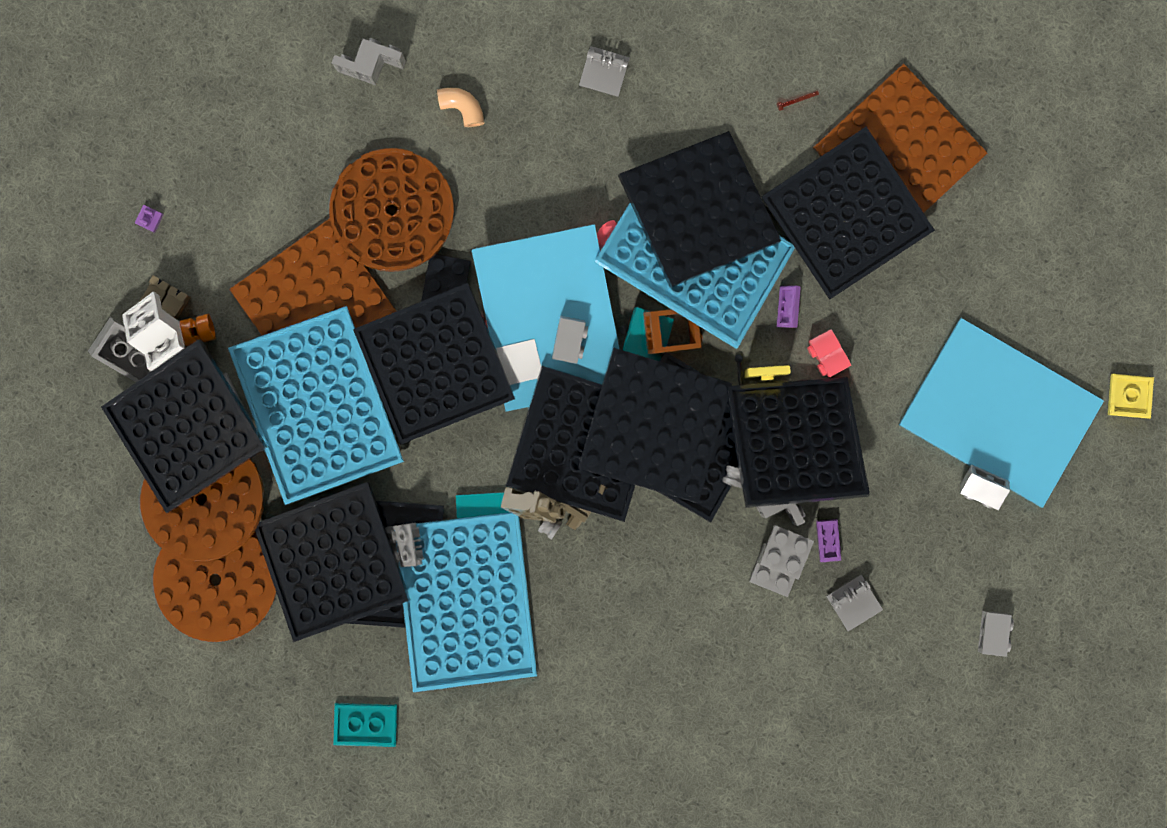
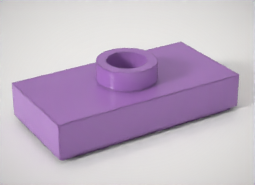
M780 286L777 327H798L800 286Z
M838 519L816 521L820 562L841 561Z

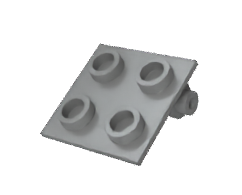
M590 46L579 86L618 97L630 57Z
M416 523L386 527L397 563H399L398 566L409 567L423 564L422 549L415 550L416 548H421L422 545H414V542H419L421 539H413L420 537L419 526L417 527Z
M862 575L826 596L847 631L852 630L883 610L872 593L870 585L864 580Z

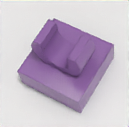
M143 205L135 224L155 233L164 214Z

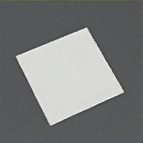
M535 339L496 348L510 385L538 378L541 364Z

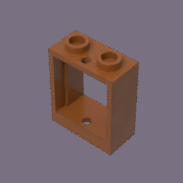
M672 309L643 313L648 354L702 348L703 336L699 326L688 320L691 344L662 347L659 316L679 313Z

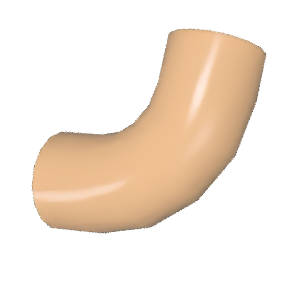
M461 88L437 89L441 110L447 108L458 109L462 113L464 127H475L484 124L480 104L471 93Z

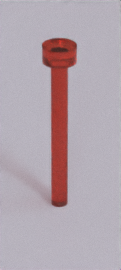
M816 91L785 103L779 102L777 103V108L781 111L783 107L817 96L819 93Z

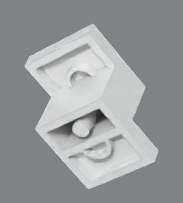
M154 291L122 315L127 343L145 355L147 368L151 372L185 349L179 321L162 309L160 296Z

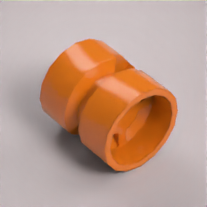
M209 314L197 316L196 320L189 318L179 321L185 346H190L201 339L203 342L216 339L213 321Z

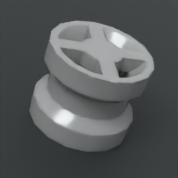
M727 466V475L723 478L722 482L742 488L739 469Z
M559 520L556 523L543 521L538 532L547 534L548 538L552 540L562 522Z

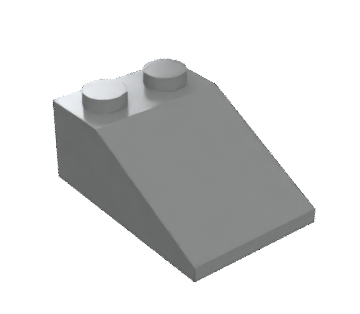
M110 317L88 352L93 358L131 380L138 382L151 373L147 368L145 355L127 343L124 324Z

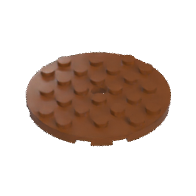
M386 148L362 155L361 158L349 164L343 170L331 193L329 215L332 229L338 242L353 259L372 269L398 272L412 269L425 263L441 249L451 231L454 204L446 179L433 163L408 150ZM389 205H395L398 208L397 213L393 216L386 213V208Z
M251 459L247 460L169 513L164 511L144 479L140 495V509L144 525L152 539L166 552L189 561L217 560L238 550L255 532L263 513L264 486L262 478L255 467L256 465ZM203 493L206 494V503L199 505L197 496Z
M256 531L238 550L223 556V558L212 561H189L161 549L154 567V593L163 615L180 632L201 641H228L250 632L267 616L277 594ZM213 574H218L221 577L219 585L211 583L210 578Z

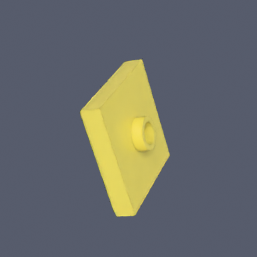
M790 366L748 368L744 371L745 378L761 377V380H774V376L790 374Z
M1111 374L1108 415L1150 419L1154 377Z

